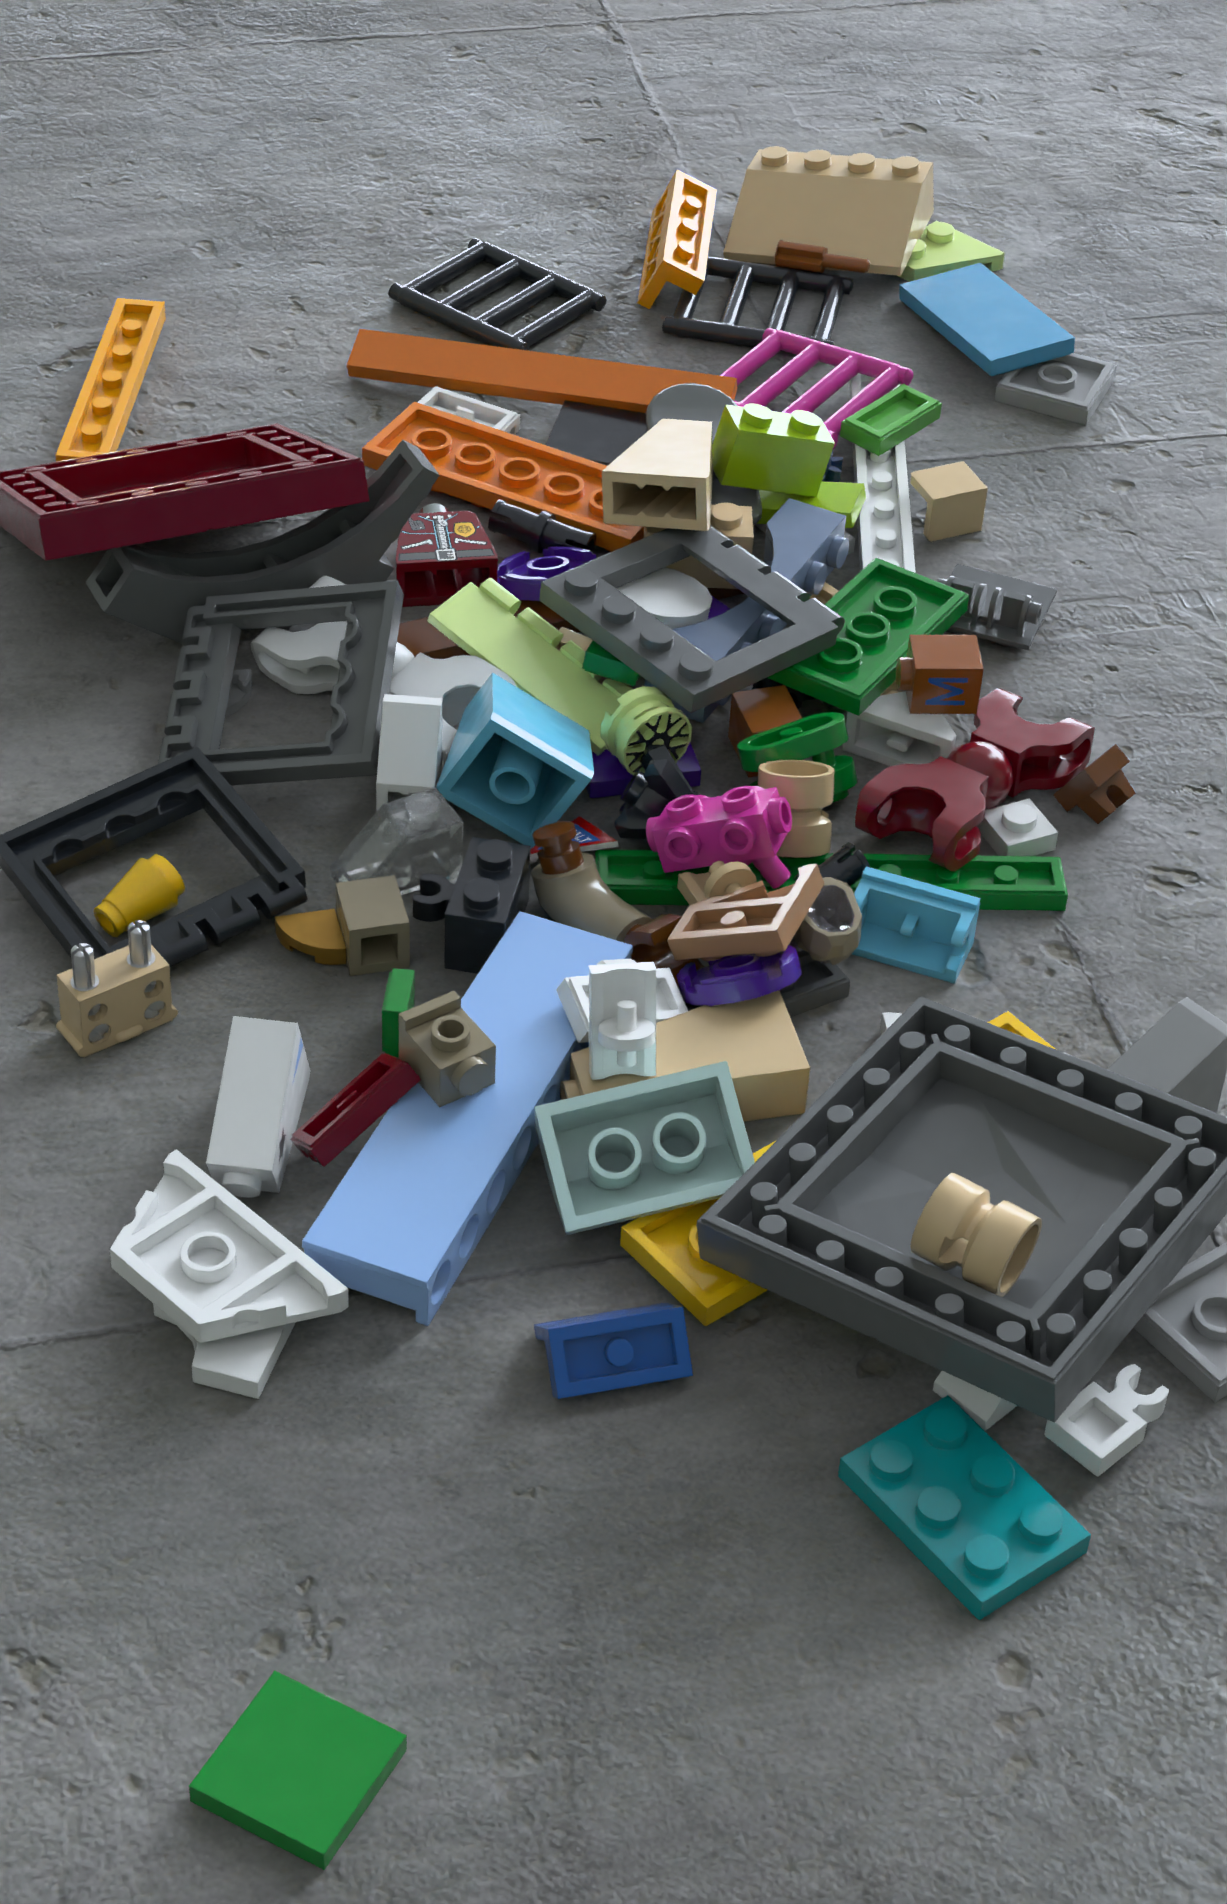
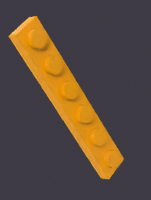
M117 298L56 452V462L117 451L166 319L165 302Z

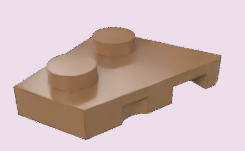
M808 864L798 868L799 877L795 884L767 893L763 881L741 887L728 895L715 896L689 905L667 939L674 959L701 958L704 961H714L731 955L756 954L757 956L764 957L785 951L824 886L818 865Z

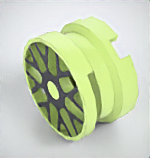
M642 686L630 690L619 697L617 701L621 705L613 714L606 712L601 723L600 737L605 742V747L610 753L616 756L621 765L632 775L639 769L645 773L640 760L645 748L651 744L665 745L677 763L686 752L691 741L692 726L687 716L681 710L676 709L671 699L656 687Z

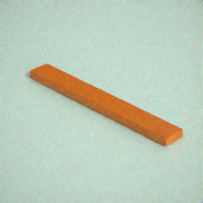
M359 329L347 362L350 377L433 388L437 386L448 390L563 405L564 401L567 400L646 413L647 407L655 395L663 389L677 384L696 383L708 385L722 391L733 400L737 392V378L366 329Z

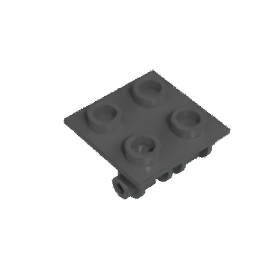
M956 564L948 580L938 578L937 582L969 595L967 611L947 631L954 634L976 635L979 638L994 641L1004 647H1017L1029 650L1057 593L1056 588L961 564Z

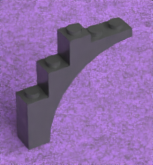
M402 440L379 469L367 479L369 502L331 508L309 523L273 539L232 550L181 553L151 550L137 545L108 549L86 581V584L104 613L182 643L188 609L193 606L205 605L206 599L209 596L310 588L323 576L332 577L346 585L385 582L395 568L384 553L391 543L398 538L403 526L421 501L428 496L433 484L440 475L419 447ZM279 626L277 628L288 631L291 626Z

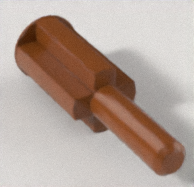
M779 240L775 252V266L821 273H824L825 268L867 273L870 268L868 259L828 254V248Z

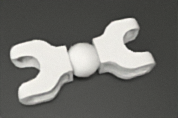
M323 576L310 588L346 584L332 577ZM347 621L318 623L308 630L297 632L277 627H268L251 642L253 656L259 669L266 676L293 693L317 694L324 691H332L333 686L338 681L340 665L337 659L340 641L345 637ZM397 642L389 694L442 698L443 770L457 732L453 726L460 723L465 708L489 676L494 673L514 686L516 684L505 672L477 656L461 655L446 659H433L420 652L414 657L404 645Z

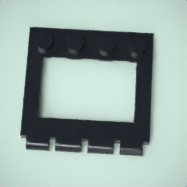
M198 747L0 835V867L70 957L72 947L76 945L79 948V943L91 945L94 959L128 946L129 941L126 938L109 946L54 876L201 809L206 811L260 876L150 927L151 944L166 960L169 967L207 950L208 945L204 937L205 935H208L218 945L260 925L261 920L258 910H261L268 919H272L306 903L308 900L304 889L306 888L304 869Z

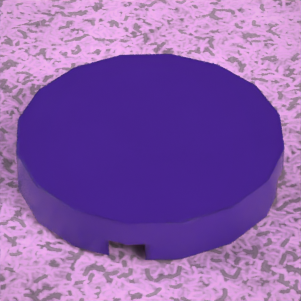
M557 546L543 549L544 557L530 559V552H519L505 558L498 565L497 582L519 600L540 601L542 581L596 559V555L587 549Z
M788 945L783 953L779 952L771 956L762 957L756 954L725 956L718 960L708 961L709 966L696 971L695 962H690L679 971L677 979L680 993L685 1003L713 1006L741 1002L776 992L794 983L802 975L796 949Z

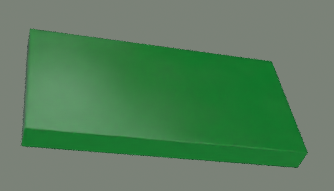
M874 558L825 603L827 607L845 620L842 630L837 634L836 644L767 678L859 716L896 680L898 657H907L909 635H942L967 611L969 595L882 559Z

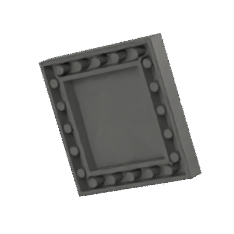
M920 996L697 1220L700 1259L868 1337H875L883 1344L1055 1423L1151 1307L1163 1288L1169 1285L1227 1214V1117ZM950 1173H956L988 1190L990 1193V1204L995 1206L1003 1200L1009 1201L1042 1219V1227L1034 1251L1018 1280L1004 1297L963 1280L962 1267L956 1266L951 1270H943L911 1252L912 1235L918 1219L935 1189Z

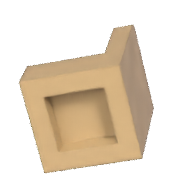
M964 461L911 473V485L927 502L923 534L929 541L932 542L982 531L988 488Z

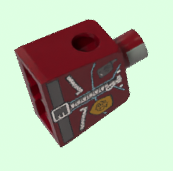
M432 503L424 506L419 513L412 514L403 526L398 536L396 552V581L398 580L404 594L402 607L441 605L470 582L478 588L488 578H492L497 582V553L476 513L471 511L448 512L445 506Z

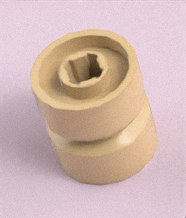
M776 760L760 764L758 769V786L764 789L777 787L779 796L787 799L792 814L791 830L787 833L776 854L777 856L794 858L815 857L830 852L832 823L828 819L829 814L822 809L833 802L835 769L831 766L806 760Z
M950 1173L935 1189L918 1219L912 1235L911 1252L943 1270H951L956 1266L962 1267L963 1280L1004 1297L1018 1280L1034 1251L1040 1235L1042 1219L1009 1201L1003 1200L994 1206L990 1204V1193L988 1190L956 1173Z

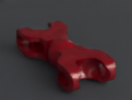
M1001 688L995 689L979 700L977 714H974L973 718L977 729L971 733L970 742L957 746L947 759L940 756L926 764L889 766L872 778L859 794L855 827L879 839L900 831H915L926 834L933 838V853L928 860L950 871H956L979 854L981 833L977 826L983 822L985 810L998 807L1004 802L1007 795L1014 798L1025 790L1062 788L1086 768L1091 756L1095 727L1071 717L1054 724H1037L1025 721L1018 716V707L1023 697Z

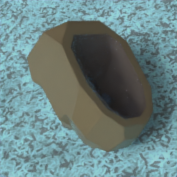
M832 877L823 878L824 886L796 931L794 939L798 947L809 952L813 960L819 961L820 964L831 963L836 965L847 959L858 947L861 938L862 914L850 886Z

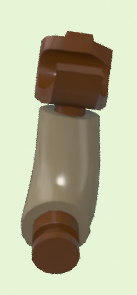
M566 821L555 822L534 831L532 836L535 846L543 847L537 853L540 864L531 871L534 889L540 906L554 921L633 945L632 960L636 963L654 962L656 969L670 968L678 989L677 974L686 964L695 962L696 971L704 967L698 958L674 959L667 939L682 916L664 914L651 919L623 901L609 889L598 873L594 856L582 853L579 842L571 841L577 834L574 823Z

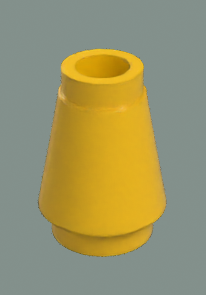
M154 854L149 859L139 858L102 900L101 904L94 908V916L99 925L109 935L118 937L123 932L128 931L127 927L131 922L134 924L137 920L146 922L178 905V897L185 892V885L176 868L163 856Z

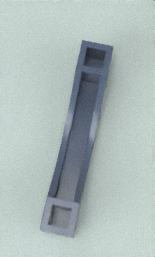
M789 498L766 524L763 562L771 567V572H779L809 593L810 597L812 594L818 595L828 575L834 568L840 569L846 560L849 551V539L844 537L846 516ZM748 597L744 602L721 615L697 624L672 630L717 661L782 631L787 623ZM645 679L644 686L655 687ZM730 695L693 713L687 711L673 699L671 701L674 707L681 710L687 718L704 723L718 705L723 706L726 704Z

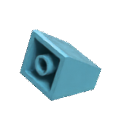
M492 673L464 710L434 793L521 844L529 845L532 848L535 846L532 836L533 832L540 827L557 822L592 780L594 767L590 732L588 729Z

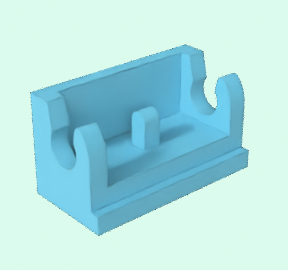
M866 866L854 892L862 914V926L859 945L852 954L955 984L974 943L981 898Z

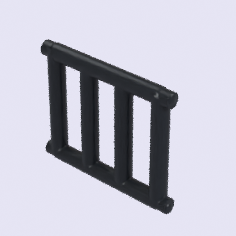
M473 238L468 244V249L405 285L394 283L388 291L389 298L399 302L401 305L484 344L527 351L530 346L587 311L593 309L600 312L607 303L606 297L595 290L477 238ZM483 261L498 267L441 301L426 295ZM518 277L534 283L476 318L461 312ZM554 293L569 299V301L513 335L497 328Z
M708 256L705 281L707 275L734 279L719 323L692 319L704 286L703 283L696 295L684 289L682 290L673 317H665L662 323L663 333L681 337L755 347L763 341V334L767 328L785 331L797 290L800 288L825 292L812 336H800L834 345V340L830 339L843 295H850L854 282L852 278L835 274ZM752 282L779 285L765 329L738 325Z

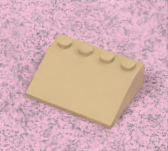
M779 146L759 149L746 170L724 249V259L775 265L777 244L779 240L825 247L828 248V254L868 259L870 268L867 273L901 276L912 255L915 244L921 238L934 212L933 162H921L917 158L910 156L882 159L875 158L868 153H857L851 156L831 155L826 150H812L807 153L791 152ZM825 268V269H829V270H839V269Z

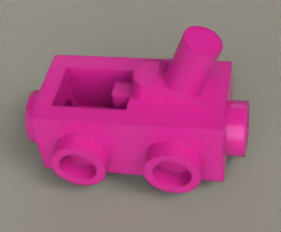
M741 786L727 791L722 796L711 798L705 795L681 796L670 801L660 816L650 817L647 820V841L651 850L655 853L658 852L664 873L707 867L717 861H723L725 864L739 861L746 865L753 863L773 889L782 885L791 876L790 871L776 855L792 827V814L789 803L785 797L779 796L777 787L764 789L759 786Z

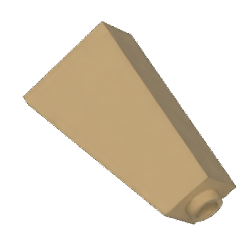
M661 419L603 469V523L708 531L711 520L713 478L712 422Z
M780 990L741 1002L702 1006L657 1022L656 1076L644 1077L635 1074H619L605 1079L592 1080L589 1073V1047L573 1052L570 1059V1080L561 1081L560 1098L564 1100L727 1061L743 1121H753L804 1114L810 1066Z

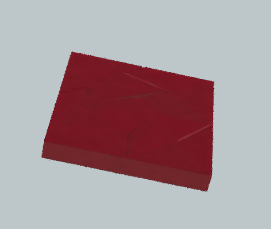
M278 423L0 471V526L13 536H16L19 541L45 561L369 502L364 460Z

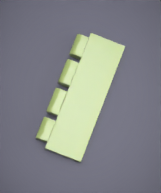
M488 578L478 588L470 582L429 614L427 621L468 654L482 658L502 670L514 680L519 689L588 729L590 732L591 750L599 756L607 749L605 742L600 737L603 718L606 712L613 714L621 705L617 699L626 692L633 690V688L628 684L606 678L603 684L598 682L602 676L582 669L586 651L572 640L563 645L560 651L557 650L556 647L561 642L563 633L529 607L519 613L518 617H515L514 614L520 607L521 601L492 578Z

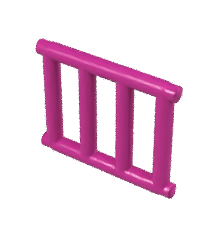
M767 328L763 334V341L719 376L737 378L738 386L781 350L795 354L796 356L742 401L734 400L739 407H744L749 403L767 406L818 362L836 366L782 411V413L789 414L796 410L812 413L858 373L875 378L823 422L835 442L834 449L838 443L841 421L883 397L897 385L905 384L908 386L914 374L912 369L896 363L783 330Z

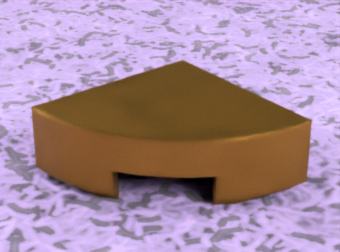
M335 909L275 917L277 938L289 951H293V948L303 953L315 956V962L320 964H346V946Z

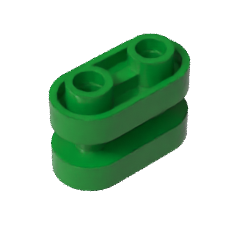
M829 712L807 716L752 735L740 741L737 745L742 769L748 772H758L760 764L769 761L803 760L811 756L813 762L831 766L835 769L833 802L846 798L849 795L848 789L858 783L853 758L847 755L834 754V748L843 745L849 739L845 718L841 713ZM758 780L749 786H758Z

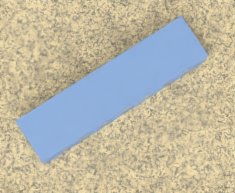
M519 911L461 999V1008L496 1045L495 1083L473 1095L462 1097L442 1107L435 1103L419 1083L412 1087L388 1109L303 1238L302 1248H304V1253L347 1288L415 1310L416 1322L429 1326L539 1143L535 1129L534 1106L561 1100L560 1083L561 1081L570 1080L571 1053L589 1047V1042H577L556 991L557 987L566 977L589 975V966L597 965L601 960L631 959L633 945Z

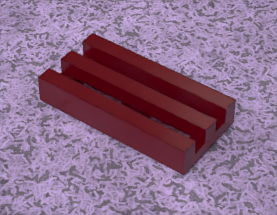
M382 1053L295 1131L290 1140L303 1156L309 1157L312 1161L318 1162L321 1166L325 1167L421 1079L407 1062Z

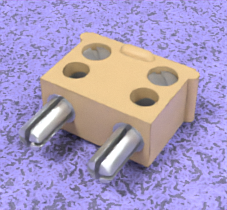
M137 920L135 924L131 922L128 925V946L94 959L93 948L89 944L79 943V948L76 945L73 946L71 949L72 969L57 974L61 1020L57 1022L56 1028L80 1057H87L117 1043L132 1039L143 1032L172 1021L178 1015V1010L172 1004L169 964L152 946L150 926L145 921Z

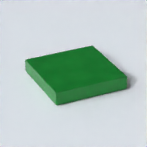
M274 1670L189 1785L190 1802L325 1870L407 1751V1735Z

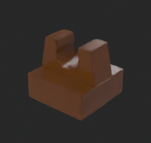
M1115 744L1053 794V796L1066 812L1077 805L1099 824L1112 814L1116 808L1136 794L1121 770L1130 760Z

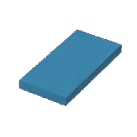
M982 263L899 284V299L991 377L1074 353V336Z

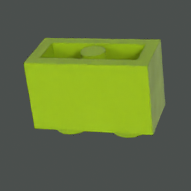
M753 403L746 404L744 407L725 405L712 444L713 470L721 485L817 497L835 442L821 418L811 412L803 410L793 411L792 414L775 412L765 406Z

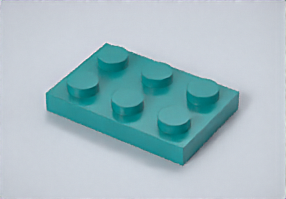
M948 1395L840 1458L838 1477L978 1620L983 1619L1087 1553L1091 1534Z

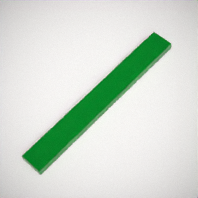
M595 850V863L600 877L612 892L630 905H689L677 888L678 874L684 872L701 874L709 872L710 866L664 873L658 852L655 853L652 850ZM834 853L801 858L778 856L790 871L791 876L786 882L774 889L753 863L747 866L756 876V882L763 881L766 891L769 893L795 883L793 877L799 873L798 868L808 864L820 865ZM863 854L870 868L981 898L979 910L1065 911L1068 892L1060 857L977 855L960 869L950 871L930 862L928 859L931 855ZM860 880L850 886L853 893L855 892Z

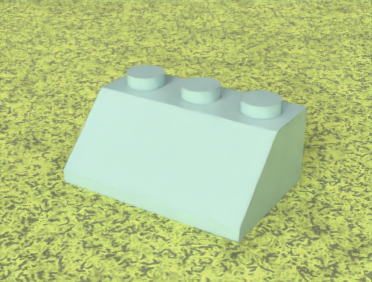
M727 1061L534 1106L535 1129L550 1188L566 1235L718 1199L755 1163Z

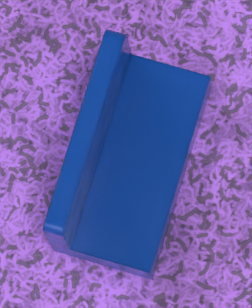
M659 1303L534 1324L536 1339L545 1341L552 1395L557 1399L693 1376L682 1306Z

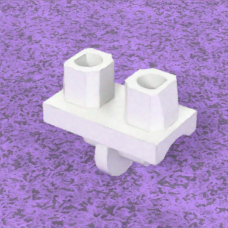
M632 959L601 960L597 965L589 966V1073L592 1080L605 1079L619 1074H635L644 1077L656 1076L657 970L654 962L636 963Z

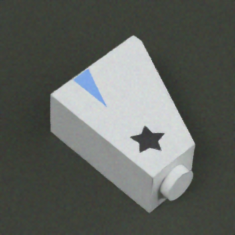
M233 1016L206 1164L211 1178L234 1196L251 1198L259 1196L261 1191L276 1193L280 1191L293 1143L290 1139L297 1128L310 1077V1067L298 1023Z

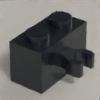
M472 837L456 884H452L447 878L438 874H421L420 895L414 894L413 917L425 922H434L445 918V969L478 974L519 911L525 913L529 901L531 846L509 843L498 839L490 840Z

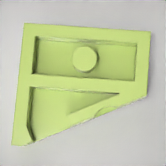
M935 221L926 226L921 238L918 239L912 250V255L902 275L899 277L910 282L977 263L987 266L990 271H997L1003 268L1005 253L955 230L948 223Z

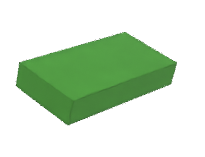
M902 384L841 421L840 437L880 456L938 420L941 414L942 403Z

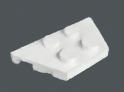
M177 1149L168 1154L163 1162L164 1175L154 1192L145 1191L135 1207L136 1216L134 1220L122 1228L110 1248L112 1269L199 1343L336 1314L349 1307L348 1288Z

